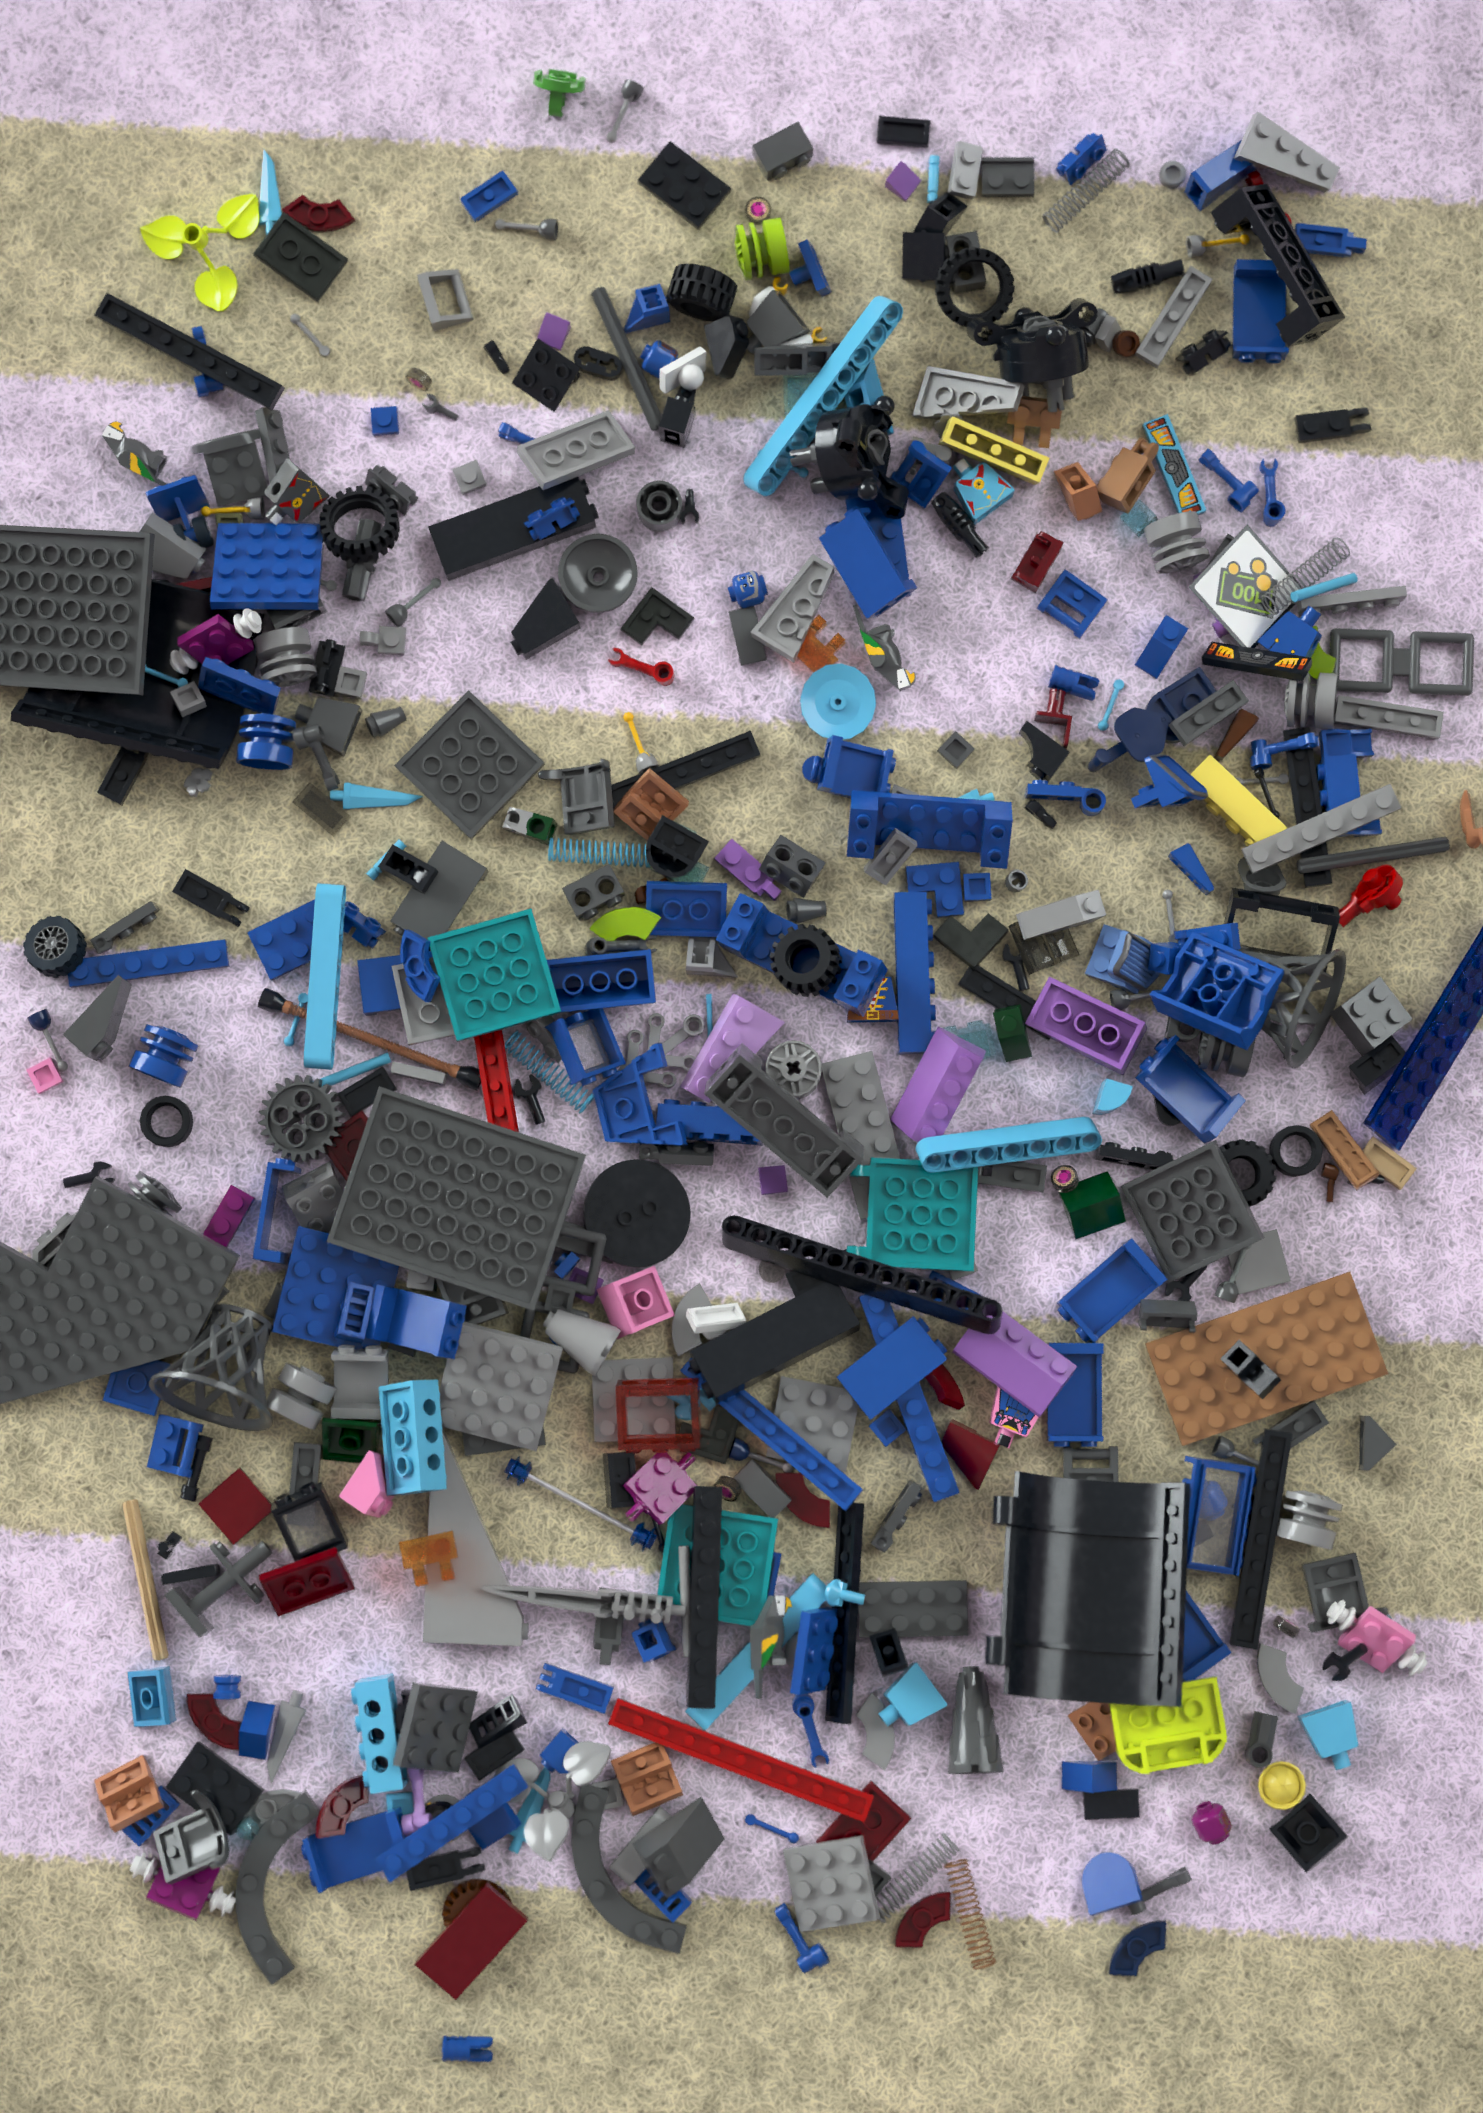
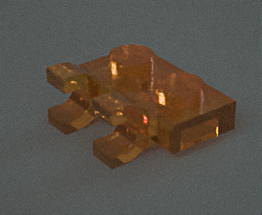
M820 615L813 620L797 656L813 673L826 665L836 664L838 658L834 654L846 644V640L839 633L826 646L815 637L827 626V622Z
M454 1531L399 1542L404 1569L412 1568L415 1587L429 1585L424 1565L437 1562L440 1565L442 1581L455 1579L451 1559L459 1558Z

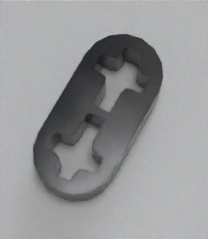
M587 346L580 347L574 354V363L581 367L579 370L581 372L610 381L616 380L622 374L621 360L613 354ZM586 354H589L590 359L595 361L596 364L587 362L586 365H582L579 357H585ZM610 362H614L617 370H612L611 373H607L606 367L600 365V363L609 365Z

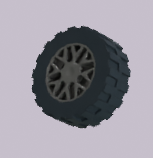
M57 915L56 917L48 916L45 919H40L38 923L32 925L23 943L25 948L23 952L25 957H27V961L37 971L47 977L59 978V976H67L68 973L74 972L78 965H81L82 959L86 955L87 942L84 939V934L69 919H64Z

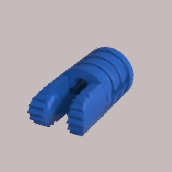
M1055 665L1048 688H1054L1058 691L1063 690L1070 695L1093 701L1096 692L1092 688H1097L1099 679Z
M443 2036L442 2061L490 2062L493 2060V2054L491 2050H485V2048L492 2046L493 2038L491 2036Z

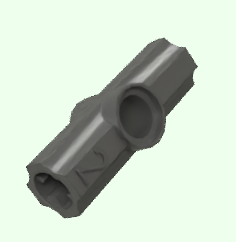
M360 519L355 541L368 539L379 533L382 529V524L371 519ZM372 556L368 557L369 562L363 563L362 558H359L358 563H352L351 558L348 559L346 564L348 571L342 590L343 597L354 601H365L371 574H374L376 569L373 566L374 563L377 564L378 559L373 560Z

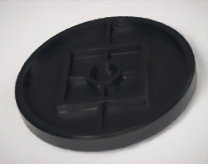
M634 1159L610 1166L593 1181L584 1200L583 1222L585 1230L604 1234L606 1236L603 1256L622 1266L646 1267L665 1260L679 1248L690 1224V1204L683 1185L671 1171L652 1161Z

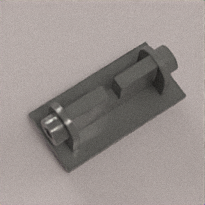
M376 465L373 470L369 468L365 484L373 487L374 492L379 489L383 492V495L387 494L395 504L396 510L405 516L409 504L414 505L418 500L416 492L402 481L395 487L393 484L398 478L387 470L386 467Z

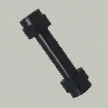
M198 1435L196 1451L191 1469H193L192 1476L188 1478L187 1484L182 1485L180 1498L196 1502L200 1488H197L206 1452L211 1450L213 1438Z

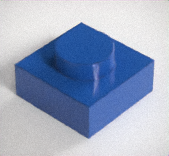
M397 406L371 408L373 436L399 434Z
M990 873L963 874L964 902L991 901Z
M564 1252L554 1263L557 1267L554 1272L561 1279H564L581 1259L573 1252L569 1255Z
M890 1409L869 1425L870 1429L885 1447L907 1430Z

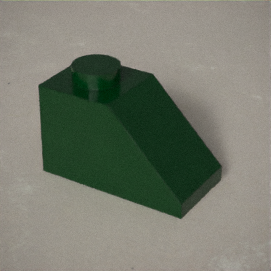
M1021 1004L994 1010L993 1016L1006 1062L1032 1057Z

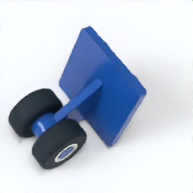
M196 475L183 477L178 481L157 486L146 492L147 499L157 516L166 522L182 518L186 530H184L180 523L172 525L174 526L175 533L181 539L186 541V536L191 540L199 542V545L203 548L214 545L205 517L198 516L190 522L188 516L200 511L204 506L210 507Z

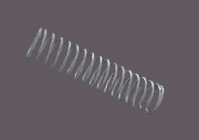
M1113 149L1110 155L1106 156V159H1102L1101 163H1098L1097 167L1093 168V171H1090L1088 175L1084 176V179H1081L1075 187L1071 188V192H1067L1066 196H1062V200H1058L1057 204L1053 205V208H1049V212L1043 214V220L1052 231L1059 233V228L1063 229V224L1068 225L1067 219L1072 221V216L1077 215L1076 211L1081 212L1080 207L1085 208L1084 203L1090 204L1089 199L1094 200L1093 195L1098 196V191L1103 192L1102 187L1107 188V183L1112 184L1111 179L1116 180V175H1121L1120 171L1125 172L1124 167H1130L1127 157L1120 150ZM1115 153L1120 155L1128 166L1122 164ZM1113 158L1122 166L1123 170L1116 167L1117 165ZM1109 163H1111L1116 168L1119 174L1110 169L1111 166ZM1105 167L1113 174L1114 178L1106 173ZM1100 171H1102L1108 177L1110 182H1108L1106 179L1104 180L1101 177L1102 174ZM1096 175L1104 182L1106 186L1097 181L1098 178L1096 177ZM1091 179H1093L1099 185L1101 190H1099L1097 187L1095 188L1092 185L1093 181ZM1081 181L1085 182L1087 188L1081 184ZM1088 184L1096 191L1097 194L1088 189ZM1077 185H1080L1082 191L1077 188ZM1083 187L1090 193L1092 198L1084 194ZM1073 189L1076 190L1078 196L1072 192ZM1079 192L1083 194V196L1087 199L1088 202L1079 197ZM1068 193H1071L1073 199L1068 196ZM1074 196H1076L1081 201L1083 206L1075 202L1076 198ZM1064 197L1067 198L1070 204V200L1074 202V204L1078 207L1079 210H1077L1075 207L1073 209V207L1070 204L1064 201ZM1060 201H1062L1064 207L1059 205ZM1065 204L1073 210L1074 214L1066 210L1067 206ZM1056 205L1059 207V210H1060L1061 212H1059L1057 209H1055V206H1056ZM1062 209L1069 215L1070 218H1068L1066 215L1064 217V215L1062 214ZM1050 210H1054L1056 216L1050 213ZM1057 212L1064 218L1066 223L1063 220L1060 221L1057 218L1059 217ZM1046 216L1053 221L1058 231L1051 227ZM1053 217L1061 224V226H1059L1054 221Z
M1334 537L1332 541L1323 546V549H1319L1314 556H1311L1300 567H1297L1291 574H1288L1282 581H1279L1278 585H1274L1269 592L1261 596L1264 608L1269 613L1277 615L1279 610H1283L1284 606H1288V602H1293L1292 600H1287L1279 587L1283 588L1291 598V594L1285 588L1284 583L1294 592V588L1289 584V579L1300 590L1301 588L1293 579V576H1295L1306 588L1307 586L1299 578L1297 572L1302 574L1303 578L1309 583V586L1314 585L1315 581L1320 580V577L1323 578L1324 574L1329 573V570H1333V567H1337L1338 563H1342V559L1346 560L1350 556L1347 544L1342 539ZM1337 539L1343 542L1349 552L1347 556L1344 549L1334 540ZM1335 544L1341 548V550L1344 552V555L1336 550L1337 547L1335 546ZM1329 547L1332 548L1336 555L1341 559L1340 562L1337 561L1335 556L1329 551ZM1324 551L1329 553L1331 558L1336 562V565L1332 564L1330 559L1325 555ZM1320 554L1323 555L1326 561L1332 566L1331 569L1328 568L1325 562L1320 558ZM1315 558L1320 560L1322 565L1327 569V572L1323 571L1321 566L1316 562ZM1311 562L1316 564L1317 568L1322 572V576L1318 574L1316 569L1311 565ZM1306 565L1311 567L1313 572L1318 576V579L1314 578V576L1308 571ZM1302 569L1307 571L1308 575L1313 579V583L1303 574ZM1275 590L1279 592L1282 598L1286 601V605L1283 604L1282 601L1277 597ZM1270 594L1276 597L1278 602L1282 605V608H1279L1277 606V604L1272 600ZM1263 597H1264L1265 603H1266V605L1268 606V608L1265 606V604H1264V602H1263V600H1262ZM1266 597L1271 600L1277 612L1268 605Z
M942 1833L941 1836L947 1843H950L949 1846L953 1852L937 1838V1841L944 1848L948 1856L932 1843L943 1860L927 1847L938 1864L925 1852H923V1855L930 1861L933 1868L920 1856H918V1859L925 1865L929 1873L916 1861H913L925 1878L912 1866L908 1865L920 1883L904 1869V1872L911 1879L915 1887L901 1874L899 1876L907 1884L910 1891L896 1878L894 1880L902 1888L905 1895L890 1883L901 1900L885 1887L897 1906L883 1892H880V1894L887 1900L892 1910L876 1896V1899L887 1912L886 1914L878 1907L879 1915H881L879 1920L882 1923L886 1922L884 1915L891 1918L889 1911L895 1913L894 1907L900 1909L898 1902L905 1904L902 1896L909 1900L907 1892L910 1895H914L912 1888L919 1891L917 1884L924 1886L921 1879L928 1882L925 1874L931 1878L933 1877L929 1869L938 1873L934 1864L942 1869L939 1860L947 1864L944 1856L952 1860L949 1852L956 1855L954 1848L960 1852L959 1848L945 1833Z

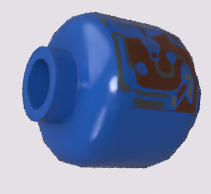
M660 340L655 341L652 346L647 344L640 356L644 360L642 369L660 379V369L677 360L678 352Z

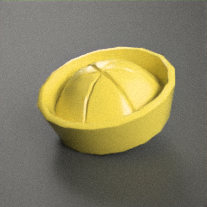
M1279 1761L1271 1763L1263 1770L1259 1777L1258 1789L1260 1796L1267 1805L1274 1809L1286 1810L1293 1808L1300 1803L1305 1794L1306 1783L1304 1775L1298 1767L1289 1762Z

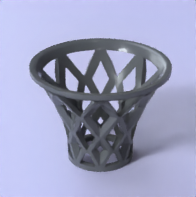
M1242 946L1238 951L1283 969L1285 973L1281 982H1284L1295 991L1276 992L1270 1008L1275 1009L1277 1015L1268 1012L1262 1030L1272 1037L1284 1055L1283 1058L1286 1059L1287 1065L1293 1069L1298 1068L1306 1061L1316 1047L1329 1022L1330 1013L1335 1008L1345 976L1346 954L1344 951L1336 949L1330 954L1280 957ZM1334 961V974L1331 976L1323 970L1329 962ZM1307 974L1311 977L1306 986H1302L1294 976ZM1330 987L1328 997L1320 1014L1308 1000V997L1313 991ZM1298 1000L1294 1013L1290 1014L1283 1005V1002ZM1303 1009H1305L1309 1015L1302 1014ZM1270 1020L1281 1023L1282 1025L1273 1023ZM1316 1024L1307 1041L1302 1046L1296 1034L1297 1025Z
M230 1304L215 1305L204 1330L189 1351L163 1372L160 1371L158 1374L153 1375L149 1381L150 1389L167 1404L198 1419L244 1431H263L269 1429L272 1426L273 1417L267 1410L263 1362L272 1324L266 1318L251 1310ZM231 1312L243 1315L236 1323L231 1321ZM253 1319L261 1324L258 1329H253ZM231 1340V1345L227 1347V1341ZM247 1346H250V1349H249V1351L247 1352V1351H246V1347H247ZM210 1349V1359L204 1362L207 1351ZM235 1354L238 1369L228 1378L226 1360ZM198 1358L196 1367H194L195 1359ZM215 1370H218L219 1381L208 1378V1376ZM164 1378H168L166 1385L162 1381ZM244 1378L246 1393L235 1388L238 1381ZM194 1381L195 1405L183 1400L173 1392ZM205 1385L215 1387L216 1389L205 1397ZM226 1392L234 1417L221 1415L206 1409ZM236 1396L243 1400L240 1407L238 1405ZM252 1405L258 1409L260 1418L245 1419Z

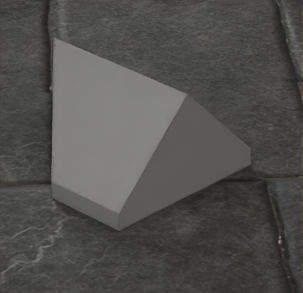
M689 936L686 975L738 978L716 943L715 937Z

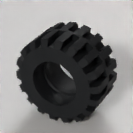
M680 264L674 269L666 299L673 308L687 316L714 322L730 315L738 286L730 277L716 269L699 264Z
M799 924L796 930L790 927L787 929L789 933L786 935L781 933L778 936L780 942L774 941L772 945L775 951L770 952V959L773 961L770 964L771 969L774 971V975L779 982L793 994L798 995L800 993L803 997H809V993L818 996L821 989L825 992L828 991L830 988L827 985L830 982L836 983L837 978L835 975L841 973L839 964L842 963V957L839 955L840 950L832 938L823 929H817L815 925L810 924L808 928L804 924ZM806 948L818 949L820 958L813 970L807 973H796L793 971V960L797 953Z
M1245 1139L1231 1141L1222 1145L1220 1149L1227 1163L1233 1159L1242 1158L1253 1166L1255 1170L1254 1183L1248 1189L1241 1191L1249 1207L1256 1205L1267 1198L1268 1193H1271L1274 1187L1272 1185L1276 1182V1176H1274L1276 1165L1272 1164L1271 1160L1273 1158L1271 1154H1267L1265 1152L1266 1149L1262 1145H1256L1257 1142H1248Z

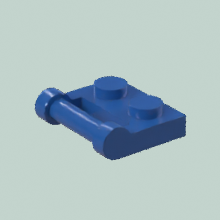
M915 440L910 444L909 452L898 470L892 472L889 478L906 486L909 490L908 497L925 509L952 467L926 450L922 442ZM918 459L923 464L910 483L906 480V475Z
M1064 569L1037 609L1042 613L1047 612L1074 632L1073 635L1080 639L1108 599ZM1056 597L1083 616L1084 620L1081 624L1052 604L1053 599Z
M159 1414L147 1467L191 1478L193 1469L190 1468L199 1432H202L204 1424ZM187 1429L188 1434L180 1466H177L185 1430Z

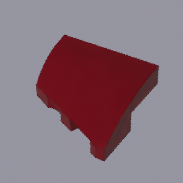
M952 1419L941 1441L942 1446L972 1486L979 1490L1000 1444Z

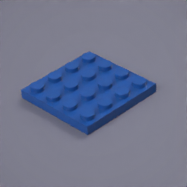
M218 523L210 595L211 609L319 610L324 547L320 524L279 523L276 526L273 523Z
M297 1226L271 1332L335 1347L353 1345L355 1349H365L366 1346L370 1345L380 1346L381 1341L364 1338L362 1343L336 1338L337 1328L348 1283L353 1282L375 1288L376 1285L394 1287L399 1266L328 1243L329 1233ZM352 1293L354 1298L367 1300L368 1296ZM350 1304L349 1308H354L364 1311L365 1307L358 1306L354 1304ZM347 1315V1319L362 1321L360 1317ZM345 1326L344 1328L346 1330L359 1332L358 1328H353L349 1326Z

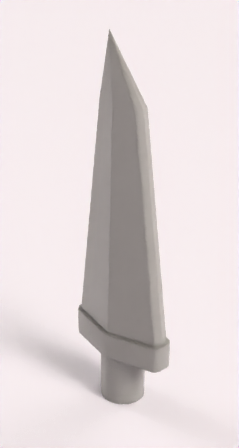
M293 1690L290 1701L281 1700L279 1706V1715L267 1764L271 1784L306 1712V1709L299 1706L303 1693Z

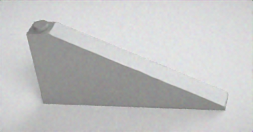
M442 1427L447 1489L432 1491L429 1495L423 1642L522 1646L523 1640H528L529 1624L524 1623V1616L517 1600L485 1592L481 1589L485 1585H510Z

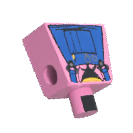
M997 1386L989 1423L1000 1427L995 1442L1010 1448L1014 1435L1018 1434L1027 1437L1039 1417Z

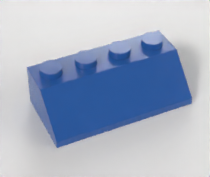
M651 949L547 960L561 1013L656 1003Z

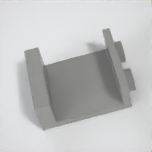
M353 1345L338 1346L331 1354V1360H334V1387L337 1388L334 1393V1403L331 1407V1418L381 1420L379 1386L388 1385L389 1350L382 1349L381 1346L377 1345L366 1346L365 1349H355Z

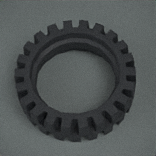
M971 247L953 253L949 259L947 258L943 262L944 265L942 268L940 267L935 281V295L937 296L938 305L949 319L961 326L967 327L969 322L975 318H983L993 323L996 320H1000L1003 313L1008 311V306L1013 301V292H1015L1014 278L1009 266L999 255L984 248ZM969 262L988 264L996 272L999 279V294L995 303L989 309L977 314H968L961 311L954 305L950 296V282L953 274L961 266Z
M356 486V491H352V488L349 487L345 488L346 494H343L342 491L337 492V499L331 496L328 499V504H324L322 507L323 512H320L319 522L324 543L337 558L341 556V559L346 562L351 558L352 563H358L359 558H362L363 563L369 562L368 557L372 556L373 560L379 559V552L384 556L388 553V548L392 549L394 547V540L397 541L399 537L400 525L395 504L387 494L383 495V492L379 489L374 492L373 487L367 486L366 490L363 491L362 486ZM360 508L373 509L382 513L385 517L383 528L379 533L368 539L360 541L346 540L338 536L334 531L335 524L339 518L351 510Z

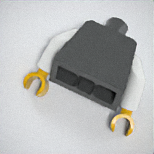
M775 277L772 286H768L753 298L749 311L750 318L747 320L748 327L754 333L748 338L749 345L747 349L753 355L755 354V348L763 346L824 343L827 337L823 339L816 337L815 334L822 331L821 327H816L811 335L807 334L810 332V329L784 297L787 293L788 284H785L784 287L777 286L781 282V277Z

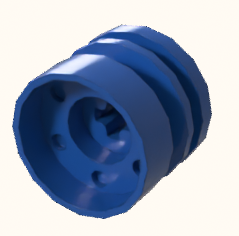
M266 713L241 716L240 725L245 728L239 730V735L250 741L238 744L236 762L242 766L257 769H291L294 751L292 748L282 745V743L294 741L293 734L290 732L296 729V722L285 717Z
M146 1024L144 1031L154 1035V1038L150 1040L141 1037L140 1041L150 1048L148 1052L135 1050L128 1067L181 1088L188 1071L178 1065L179 1060L192 1062L194 1058L184 1054L183 1051L188 1049L197 1052L199 1046L179 1032L163 1026Z

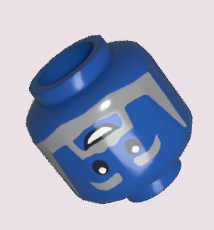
M756 571L735 575L732 578L733 586L728 587L731 601H737L740 608L761 604L764 602L765 596L768 595L763 574L758 575Z

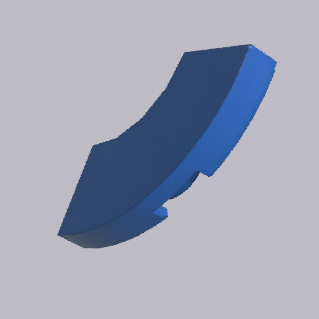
M405 930L401 941L400 960L404 965L407 976L406 981L421 1000L431 1002L441 978L433 971L429 963L428 951L430 941L412 930Z

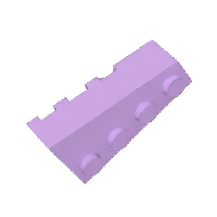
M732 994L680 1087L710 1103L712 1100L704 1094L706 1081L738 1046L743 1043L756 1054L785 1022L744 998Z

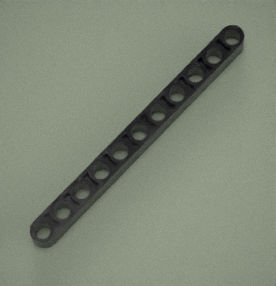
M728 1216L722 1222V1243L730 1250L984 1334H994L1000 1329L1003 1309L996 1300L740 1216ZM885 1281H886V1282H890V1284H883V1283H881V1282H885ZM908 1290H915L916 1292L912 1293L908 1292ZM938 1298L942 1301H935L933 1299ZM959 1307H966V1308H968V1309L963 1310V1309H960ZM990 1315L994 1318H987L985 1316Z

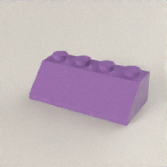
M938 1026L890 1120L910 1139L916 1142L923 1138L943 1135L986 1051Z
M1003 1311L1001 1326L996 1333L984 1334L968 1328L952 1351V1353L1039 1418L1066 1385L1077 1368L1075 1364ZM990 1315L985 1316L987 1318H994Z

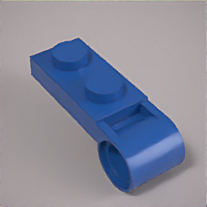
M1033 780L1032 784H1027L1025 798L1080 801V809L1087 816L1098 815L1106 804V797L1101 790L1081 788V786H1075L1074 782L1062 781L1059 782V785H1048L1046 780ZM1086 798H1097L1099 807L1096 809L1088 807Z

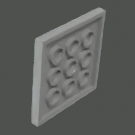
M463 1322L455 1359L447 1358L439 1390L442 1427L537 1451L563 1347Z

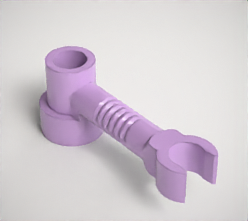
M408 1768L412 1783L414 1812L402 1816L401 1824L405 1837L433 1819L431 1813L425 1814L422 1782L424 1779V1769Z

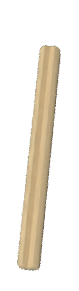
M136 1499L123 1502L122 1505L154 1661L168 1658V1650L139 1504Z

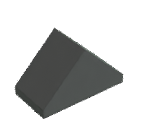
M1360 1416L1359 1470L1369 1471L1397 1444L1371 1416Z

